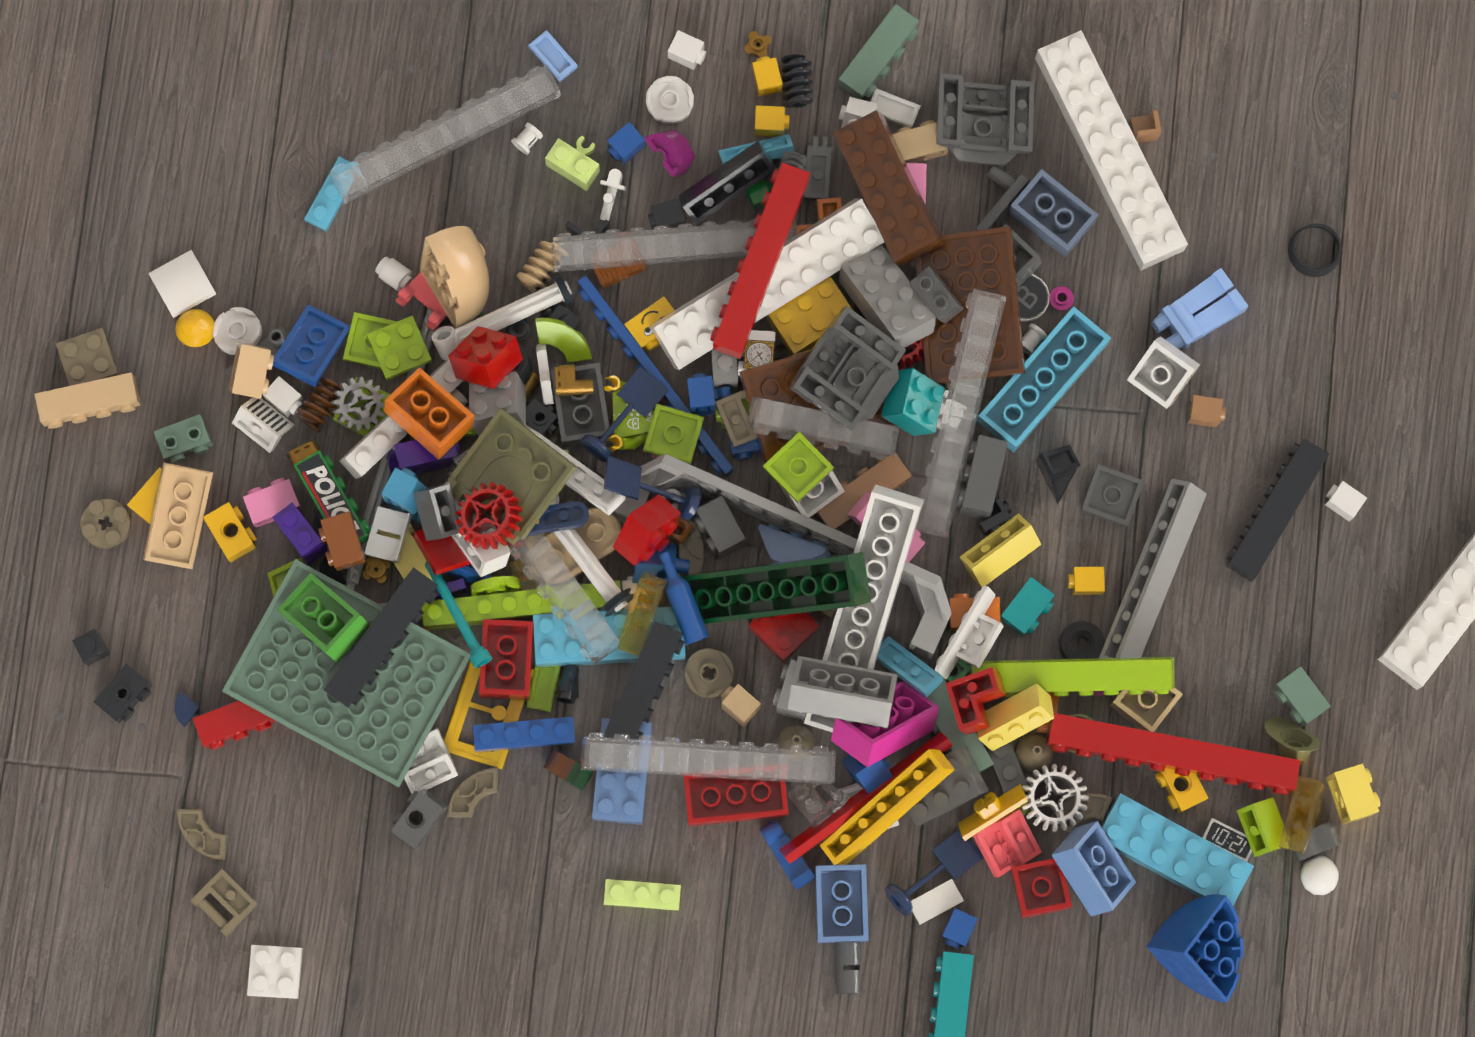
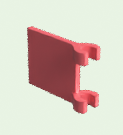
M421 272L409 285L403 287L398 293L399 297L396 299V302L402 307L414 296L433 311L428 317L429 321L426 323V326L432 331L436 330L447 316Z

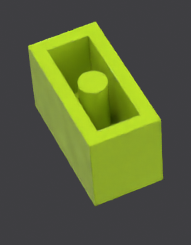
M1273 797L1237 810L1254 858L1291 845Z

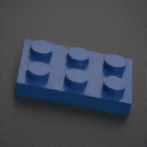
M307 305L274 356L273 366L316 387L348 336L351 326Z

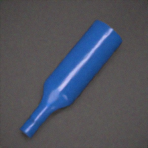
M669 552L660 554L659 556L667 575L666 594L681 633H683L686 645L709 637L689 583L677 573Z

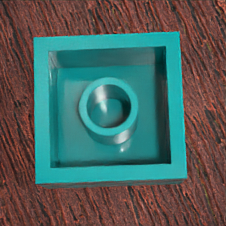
M913 368L898 370L899 379L885 398L881 417L913 436L935 433L945 388Z

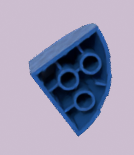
M1212 894L1202 896L1174 912L1163 923L1146 947L1169 973L1193 991L1223 1003H1227L1240 976L1237 971L1240 958H1243L1244 952L1243 937H1240L1237 925L1240 921L1236 910L1226 895Z

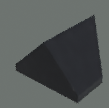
M1070 444L1043 452L1038 455L1035 461L1057 504L1060 502L1077 468L1081 466Z

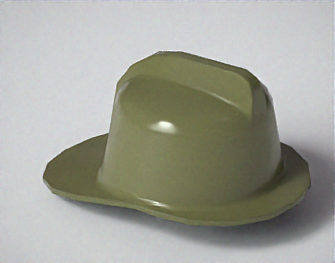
M1270 718L1265 722L1264 729L1270 737L1277 741L1278 753L1281 757L1300 760V765H1304L1311 752L1320 747V741L1317 737L1287 719Z

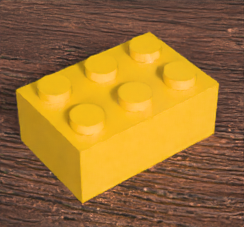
M831 276L768 314L767 321L782 344L786 346L791 355L812 349L840 310L846 306L850 309L852 308Z

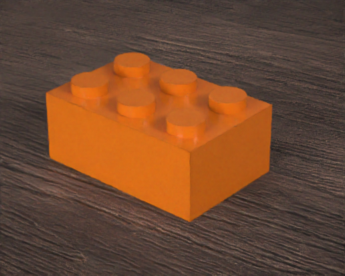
M420 367L385 399L384 412L438 460L473 428L475 415Z

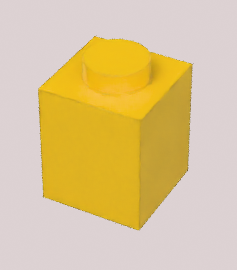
M769 56L756 59V62L752 63V72L758 97L782 92V80L776 58L770 59Z
M756 106L754 136L778 137L784 135V129L789 130V115H785V107Z
M1074 567L1072 574H1068V589H1072V595H1102L1105 592L1104 567Z

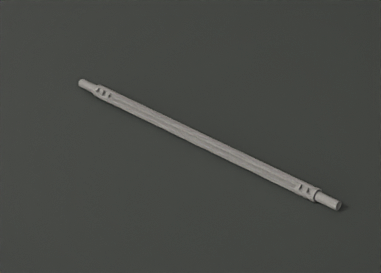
M429 308L427 309L420 332L428 352H430L433 342L432 334L436 331H432L426 326V323L429 321L428 317L433 313ZM425 365L420 366V368H421L423 371H424ZM418 368L413 369V370H411V371H408L406 380H407ZM390 450L381 458L363 518L370 530L377 507H382L384 501L381 493L391 476L386 459ZM368 541L361 544L363 553H365ZM364 563L347 568L344 578L345 586L353 591L355 585L359 583Z

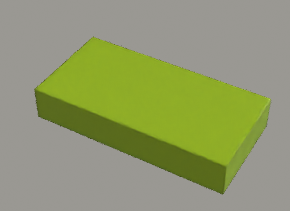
M535 664L530 700L527 701L526 708L551 713L561 666L536 667Z

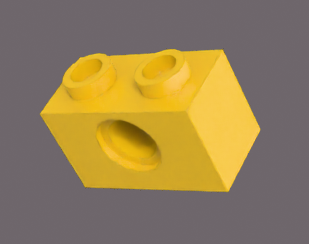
M228 502L203 517L230 563L256 548L253 541L257 539L251 528L245 529L241 523L244 516L238 506L233 508ZM237 526L238 532L235 536H226L228 527Z
M1165 768L1164 772L1157 771L1158 773L1155 774L1161 788L1165 787L1169 794L1166 798L1172 810L1176 809L1178 814L1208 799L1195 773H1190L1189 776L1174 774V769ZM1176 778L1185 781L1186 788L1184 791H1178L1174 787Z

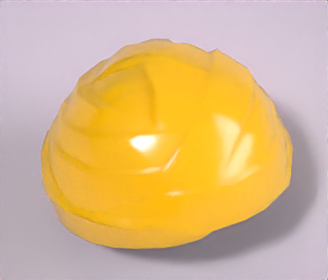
M190 309L183 312L177 320L175 326L176 336L186 346H204L213 339L212 332L215 322L207 312L200 309Z

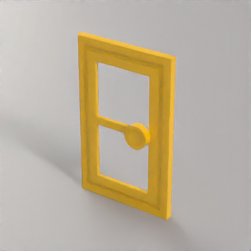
M470 660L444 742L451 754L503 769L509 750L474 753L473 745L460 742L458 739L469 707L490 713L495 720H504L503 723L516 722L519 720L525 700L510 699L507 711L500 705L492 709L471 702L480 675V667L474 668ZM532 669V671H531V680H532L533 673H534V670H533V669Z

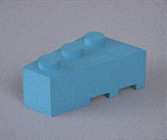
M395 468L381 495L387 507L394 511L410 513L412 515L411 519L421 524L413 492L426 489L427 487L415 477L416 474L406 468L402 470Z

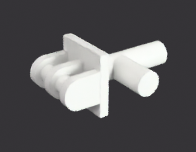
M612 169L609 172L607 181L601 180L600 182L601 185L608 186L607 192L603 196L604 203L600 219L604 221H609L617 189L626 191V187L621 185L623 174L618 169Z

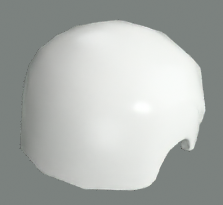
M1314 855L1303 863L1300 878L1307 891L1314 895H1326L1336 887L1339 873L1332 860L1325 856Z

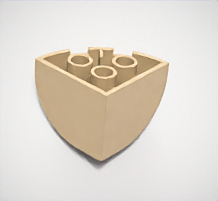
M467 226L450 227L425 237L420 272L455 329L473 321L481 313L489 294V273L484 257L486 255L482 244L478 242L472 229Z

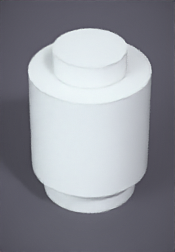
M384 257L375 270L381 280L397 291L409 285L413 280L411 277L412 271L394 258Z

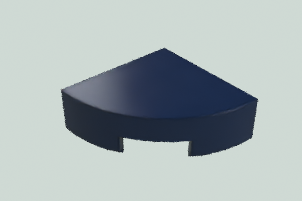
M180 692L175 701V714L178 721L186 727L200 707Z

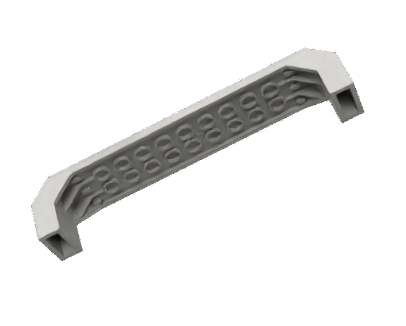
M664 454L640 466L642 467L640 479L642 483L662 490L678 489L690 485L700 488L701 494L712 499L723 496L728 506L768 524L776 525L788 533H798L806 541L813 542V540H818L826 544V548L837 555L854 553L858 539L670 455ZM640 489L639 499L635 500L626 497V500L614 510L617 520L625 523L631 512L657 496V494ZM906 561L900 583L909 586L922 618L908 651L931 660L952 614L941 577Z

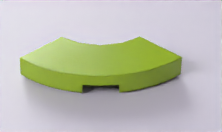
M536 318L540 344H550L559 348L565 354L567 362L592 359L589 344L579 331L557 319Z

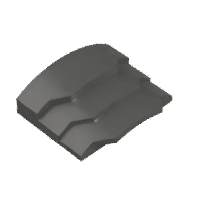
M939 73L936 81V144L947 147L958 162L980 165L1005 166L1017 154L1032 153L1035 82L1010 80L1007 86L963 82V75Z
M846 306L840 310L816 342L789 388L852 431L859 421L873 419L880 405L899 379L897 363L906 349Z

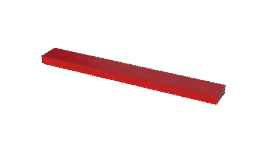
M940 732L890 768L889 771L892 774L890 779L869 794L864 789L860 790L780 848V852L789 864L838 830L928 749L941 750L944 753L952 747V743Z

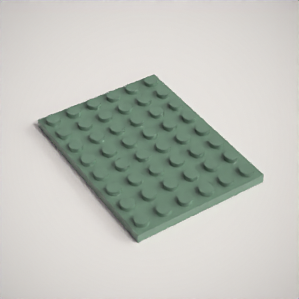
M295 559L222 692L400 787L471 655L420 626L411 623L406 630L409 632L407 638L401 645L396 643L391 650L395 653L386 666L383 663L376 670L379 673L377 679L371 686L366 684L361 691L365 694L357 706L352 704L348 708L323 689L362 636L336 663L278 612L277 609L310 573L357 611L370 625L384 607Z

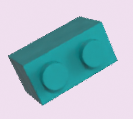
M1031 577L1000 616V620L1022 637L1026 632L1031 635L1039 625V622L1036 620L1041 613L1046 615L1055 604L1051 601L1054 594Z

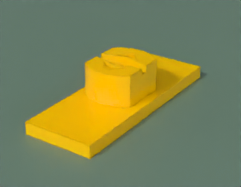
M1017 785L1000 797L990 792L984 796V799L980 798L974 804L976 812L958 823L962 838L966 841L1026 803L1028 800L1022 785Z

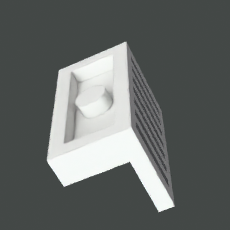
M254 397L239 408L232 424L269 453L276 448L281 437L294 426L290 420L262 398Z

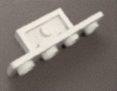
M984 585L981 591L976 593L971 608L963 615L957 632L950 637L947 649L936 662L935 671L944 679L948 678L958 659L979 669L1004 627L1002 623L985 615L995 598L994 592L988 586Z

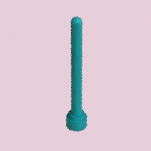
M426 561L425 567L433 582L438 585L437 589L471 650L470 660L474 668L487 664L492 660L488 649H484L483 646L479 645L441 574L434 575Z

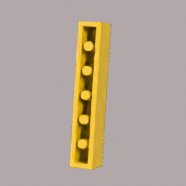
M928 749L827 838L820 847L834 865H847L955 769L941 750Z

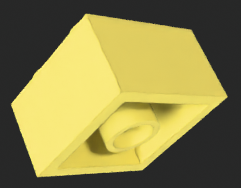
M1363 764L1335 772L1326 777L1342 825L1379 812L1380 800L1377 793L1372 792L1370 786L1372 777L1369 769H1365Z

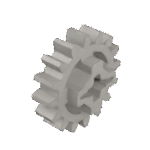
M358 377L356 382L353 378H349L348 385L340 383L339 386L342 390L334 391L338 398L331 401V404L337 405V409L332 412L333 414H340L338 422L346 421L345 428H351L354 425V430L359 431L362 425L365 430L370 429L369 422L377 425L376 416H384L380 408H383L385 403H381L380 399L384 398L385 394L377 393L380 386L372 387L373 380L368 379L364 383L363 377ZM360 388L367 390L371 395L364 394ZM348 393V396H349V397H348L346 403L344 404V398H345L346 394ZM358 400H367V402H364L362 405H360V407L350 408V406L355 405V403H357ZM372 404H374L373 410H372V412H371V414H370V413H369V410H370ZM347 413H353L358 420L351 418Z

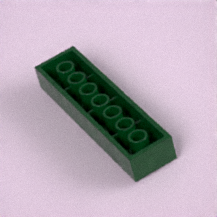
M863 552L680 576L689 583L705 624L853 607L871 602Z

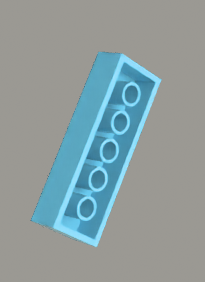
M1073 306L1024 363L1025 374L1013 375L980 413L976 422L995 438L1008 441L1007 448L1014 453L1103 351L1111 337Z
M672 607L623 609L608 617H605L606 611L533 615L536 667L637 662L655 621L681 632ZM685 643L680 654H674L672 660L685 659Z
M1121 793L1116 797L1101 825L1117 853L1198 897L1212 894L1226 895L1232 905H1234L1254 867L1250 863Z

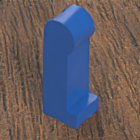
M775 819L759 829L795 891L815 879V875L801 856L789 864L779 849L791 840Z

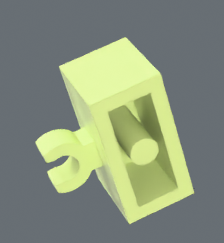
M581 136L577 140V149L558 138L545 157L546 166L587 191L600 172L599 163L587 156L594 152L595 144L592 142L589 148H583L581 145L585 138Z

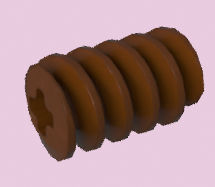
M321 377L320 379L323 386L316 385L314 387L318 394L312 392L308 394L312 402L303 401L306 410L297 409V413L300 416L299 419L318 433H320V429L317 423L326 424L322 416H332L328 408L337 409V405L331 404V401L338 398L334 391L342 390L339 384L326 377Z

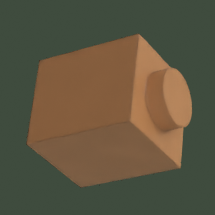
M1193 395L1190 400L1187 423L1217 428L1220 421L1225 419L1226 407L1222 406L1223 399Z

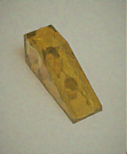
M645 572L638 581L616 647L617 649L637 656L640 655L661 602L667 580Z
M1298 776L1296 790H1294L1279 848L1305 853L1325 793L1323 781Z

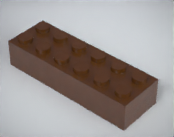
M875 110L833 132L893 261L902 266L943 245L940 234L884 116Z

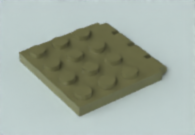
M500 408L447 481L450 482L453 497L459 502L465 498L464 493L473 494L472 487L480 490L481 483L489 486L490 482H494L497 487L502 484L506 487V490H512L514 492L513 497L516 496L520 500L517 505L521 506L523 510L517 514L523 518V521L516 522V525L520 527V531L513 530L512 534L515 539L506 538L511 544H515L519 538L524 540L577 467L504 409ZM496 498L488 499L482 502L481 504L486 505L490 503L492 500L495 501ZM504 508L505 512L502 514V522L505 519L506 508ZM485 511L484 513L487 515L486 518L491 519L493 522H495V520L491 517L492 514L487 513Z

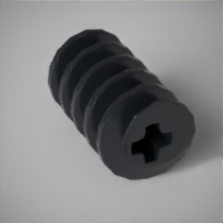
M790 54L782 57L781 62L784 64L782 66V72L784 73L782 81L785 83L782 87L785 92L783 94V100L785 101L783 106L799 108L813 103L812 98L806 97V95L813 93V89L806 88V86L813 84V80L806 79V76L812 75V71L805 69V67L812 65V61L805 60V56L800 54Z

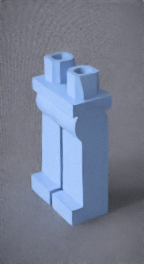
M1220 268L1170 306L1167 305L1162 308L1151 325L1158 334L1168 328L1173 335L1167 338L1166 341L1177 349L1183 348L1185 350L1191 343L1244 313L1248 305L1236 288L1231 291L1234 285L1223 269Z

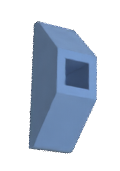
M760 524L758 527L773 563L832 556L826 548L827 545L818 540H813V542L806 541L802 535L795 532L790 534L784 533L780 527L773 524L768 526Z

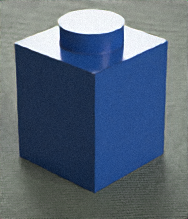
M630 122L607 140L609 148L607 152L615 161L620 160L623 164L646 146L645 139Z
M954 908L941 936L946 939L945 944L955 949H958L959 946L964 948L978 919Z

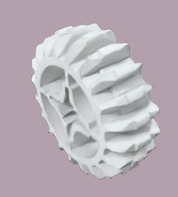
M1056 764L1052 765L1051 772L1044 765L1042 766V775L1038 770L1033 771L1036 780L1032 777H1027L1026 781L1031 787L1027 785L1022 786L1024 791L1028 793L1026 795L1028 804L1023 805L1022 810L1031 809L1032 812L1028 813L1026 818L1031 819L1035 816L1037 819L1033 823L1034 826H1037L1040 821L1044 822L1042 826L1044 831L1047 830L1049 824H1052V832L1057 831V824H1060L1061 829L1065 831L1067 830L1066 822L1072 827L1076 825L1073 816L1079 820L1082 819L1083 815L1078 810H1087V806L1081 804V801H1088L1089 797L1080 794L1086 791L1087 787H1078L1077 785L1083 780L1082 777H1078L1074 781L1072 777L1076 772L1072 770L1069 775H1066L1067 767L1064 765L1060 772H1057ZM1052 778L1066 782L1071 789H1059ZM1045 781L1046 795L1034 800V792L1037 785ZM1051 791L1054 792L1055 796H1062L1057 801L1058 805L1054 801H1046L1051 796ZM1074 796L1073 809L1068 815L1064 816L1063 801ZM1037 807H1050L1057 818L1044 815Z

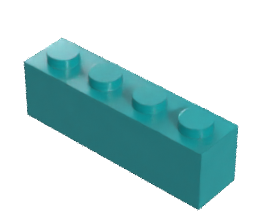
M942 952V956L937 957L935 972H940L939 982H934L933 997H937L936 1007H931L930 1022L934 1023L933 1033L929 1032L928 1037H965L974 955Z

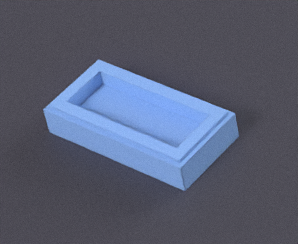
M547 30L528 45L529 49L559 83L578 68L574 60Z

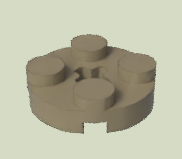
M101 499L92 501L84 510L80 526L83 536L93 546L101 549H110L127 539L131 531V519L127 510L119 502L112 499ZM108 517L112 526L102 530V525L99 523Z
M705 648L698 650L690 656L685 666L684 677L688 688L694 694L705 699L721 696L731 686L734 668L730 658L725 653ZM708 667L710 670H716V673L713 674L714 679L710 680L702 676L705 673L704 668Z

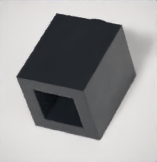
M679 198L651 206L652 214H648L651 229L656 228L658 235L686 227V220Z
M95 629L72 640L83 663L87 666L110 655L100 633Z

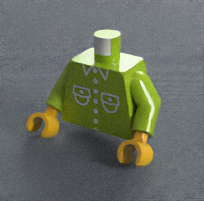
M612 375L605 377V379L611 381L612 386H605L604 390L616 391L612 392L614 422L628 404L617 396V393L627 382L620 381L617 376ZM632 409L616 428L614 435L606 440L611 441L614 445L609 448L610 452H614L617 449L634 450L644 444L655 409H652L646 418Z

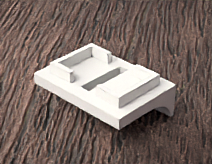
M378 506L364 554L398 563L412 515ZM381 530L400 536V539L379 535L377 532Z

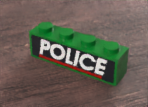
M319 450L294 464L323 518L326 519L350 511L360 543L363 544L368 541L369 536L367 533L371 530L364 518L358 519L355 511L359 509L353 498H346L343 490L347 488L340 475L336 478L334 477L331 469L335 466L328 454L323 456Z

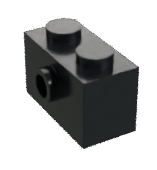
M125 664L94 700V703L120 724L122 721L126 722L134 714L135 710L133 708L139 701L142 703L148 698L151 693L149 689L152 685Z

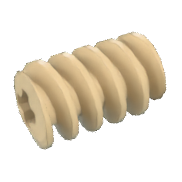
M541 241L539 243L541 249L534 250L536 257H529L528 262L530 265L525 264L522 267L525 273L519 272L517 274V278L522 285L532 293L538 291L537 287H546L542 281L543 279L551 281L552 278L548 272H557L553 266L554 263L563 264L559 256L568 257L564 250L551 242Z

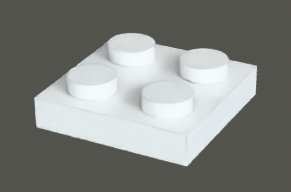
M251 945L247 996L299 999L303 948Z

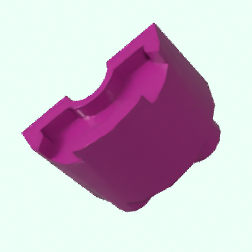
M677 130L663 131L644 138L653 152L660 151L663 153V166L671 177L683 175L691 167L695 154L688 140Z

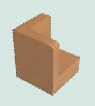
M1152 110L1151 115L1131 118L1132 133L1137 143L1159 139L1161 126L1158 110Z

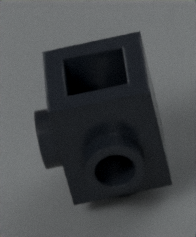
M534 398L526 408V424L544 437L547 435L550 437L559 426L557 424V410L550 404L543 405Z

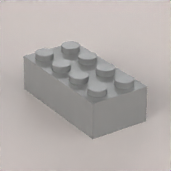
M882 245L841 266L839 283L869 323L900 346L905 348L934 333L935 314L910 284V281Z
M798 656L791 684L788 709L800 713L806 712L821 715L822 717H832L848 722H859L874 727L888 728L898 674Z

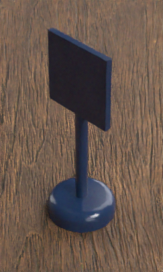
M639 367L617 393V396L628 404L627 407L600 439L587 434L581 438L580 443L595 458L606 462L607 457L611 456V452L604 443L631 410H636L646 418L667 393L668 389Z
M611 456L607 457L604 489L635 500L639 499L640 489L657 495L660 494L663 497L678 502L677 508L681 512V518L689 520L693 517L700 503V488L690 485L679 496L640 482L642 467Z
M960 829L931 850L940 861V864L905 891L896 884H890L885 887L888 899L902 915L907 916L913 909L912 902L908 896L944 868L956 880L983 859V856L969 839L965 841L962 838Z

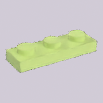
M606 879L604 905L679 911L681 885Z

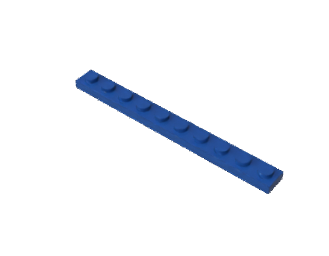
M586 275L578 281L580 289L577 292L585 302L589 300L594 306L592 311L599 321L604 319L609 326L607 331L614 340L619 339L624 345L621 349L629 360L634 358L638 364L636 369L641 367L668 389L667 393L663 396L668 403L665 406L691 413ZM701 428L696 445L697 449L703 456L706 454L712 460L710 465L717 475L722 473L725 478L733 473V467L705 430Z

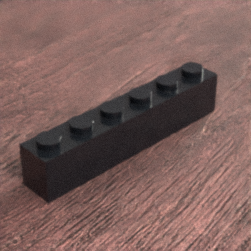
M1303 439L1300 444L1294 443L1288 453L1291 456L1290 461L1287 465L1284 463L1281 465L1276 473V476L1279 477L1275 486L1273 484L1269 485L1263 495L1267 498L1263 506L1258 504L1251 515L1254 518L1251 526L1245 525L1238 538L1242 539L1238 548L1233 546L1226 557L1230 560L1226 567L1251 582L1258 575L1329 456L1328 452L1306 439Z
M413 567L323 690L348 708L352 704L357 706L365 695L361 692L365 685L371 686L379 676L376 670L382 663L385 666L395 654L391 651L396 643L401 645L409 635V632L406 631L411 623L416 625L423 616L424 612L421 611L426 602L431 605L439 594L436 590L438 585Z
M656 621L654 622L595 752L593 761L619 773L622 772L623 768H629L633 759V755L630 754L633 745H639L644 734L640 731L644 722L649 723L654 709H651V705L654 699L659 701L664 690V686H661L664 677H670L675 664L671 663L674 654L679 655L685 641L681 640L683 633Z

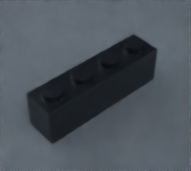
M757 141L678 195L681 205L697 225L774 172V163L760 142Z

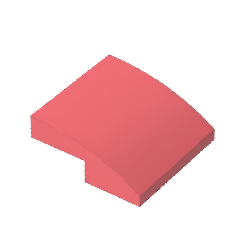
M1020 809L1008 813L973 835L994 877L999 878L1011 870V867L1024 865L1042 853Z

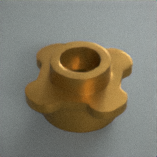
M753 31L749 34V42L745 45L744 50L747 54H752L759 58L767 56L768 45L771 44L772 40L768 35L761 36Z
M373 556L368 557L363 577L366 580L374 579L378 583H384L387 579L386 572L390 568V562ZM378 567L379 571L375 572L374 568Z

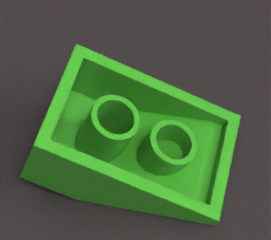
M312 573L301 582L277 609L278 612L336 663L370 627V624L357 611Z

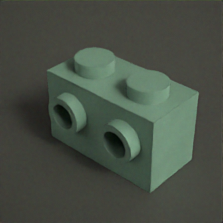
M201 414L154 431L162 456L167 463H180L186 459L185 456L193 453L195 455L204 454L209 451V447L213 446Z
M1301 666L1273 686L1276 690L1274 694L1282 704H1287L1291 710L1289 712L1291 718L1297 724L1301 723L1302 726H1305L1331 707Z

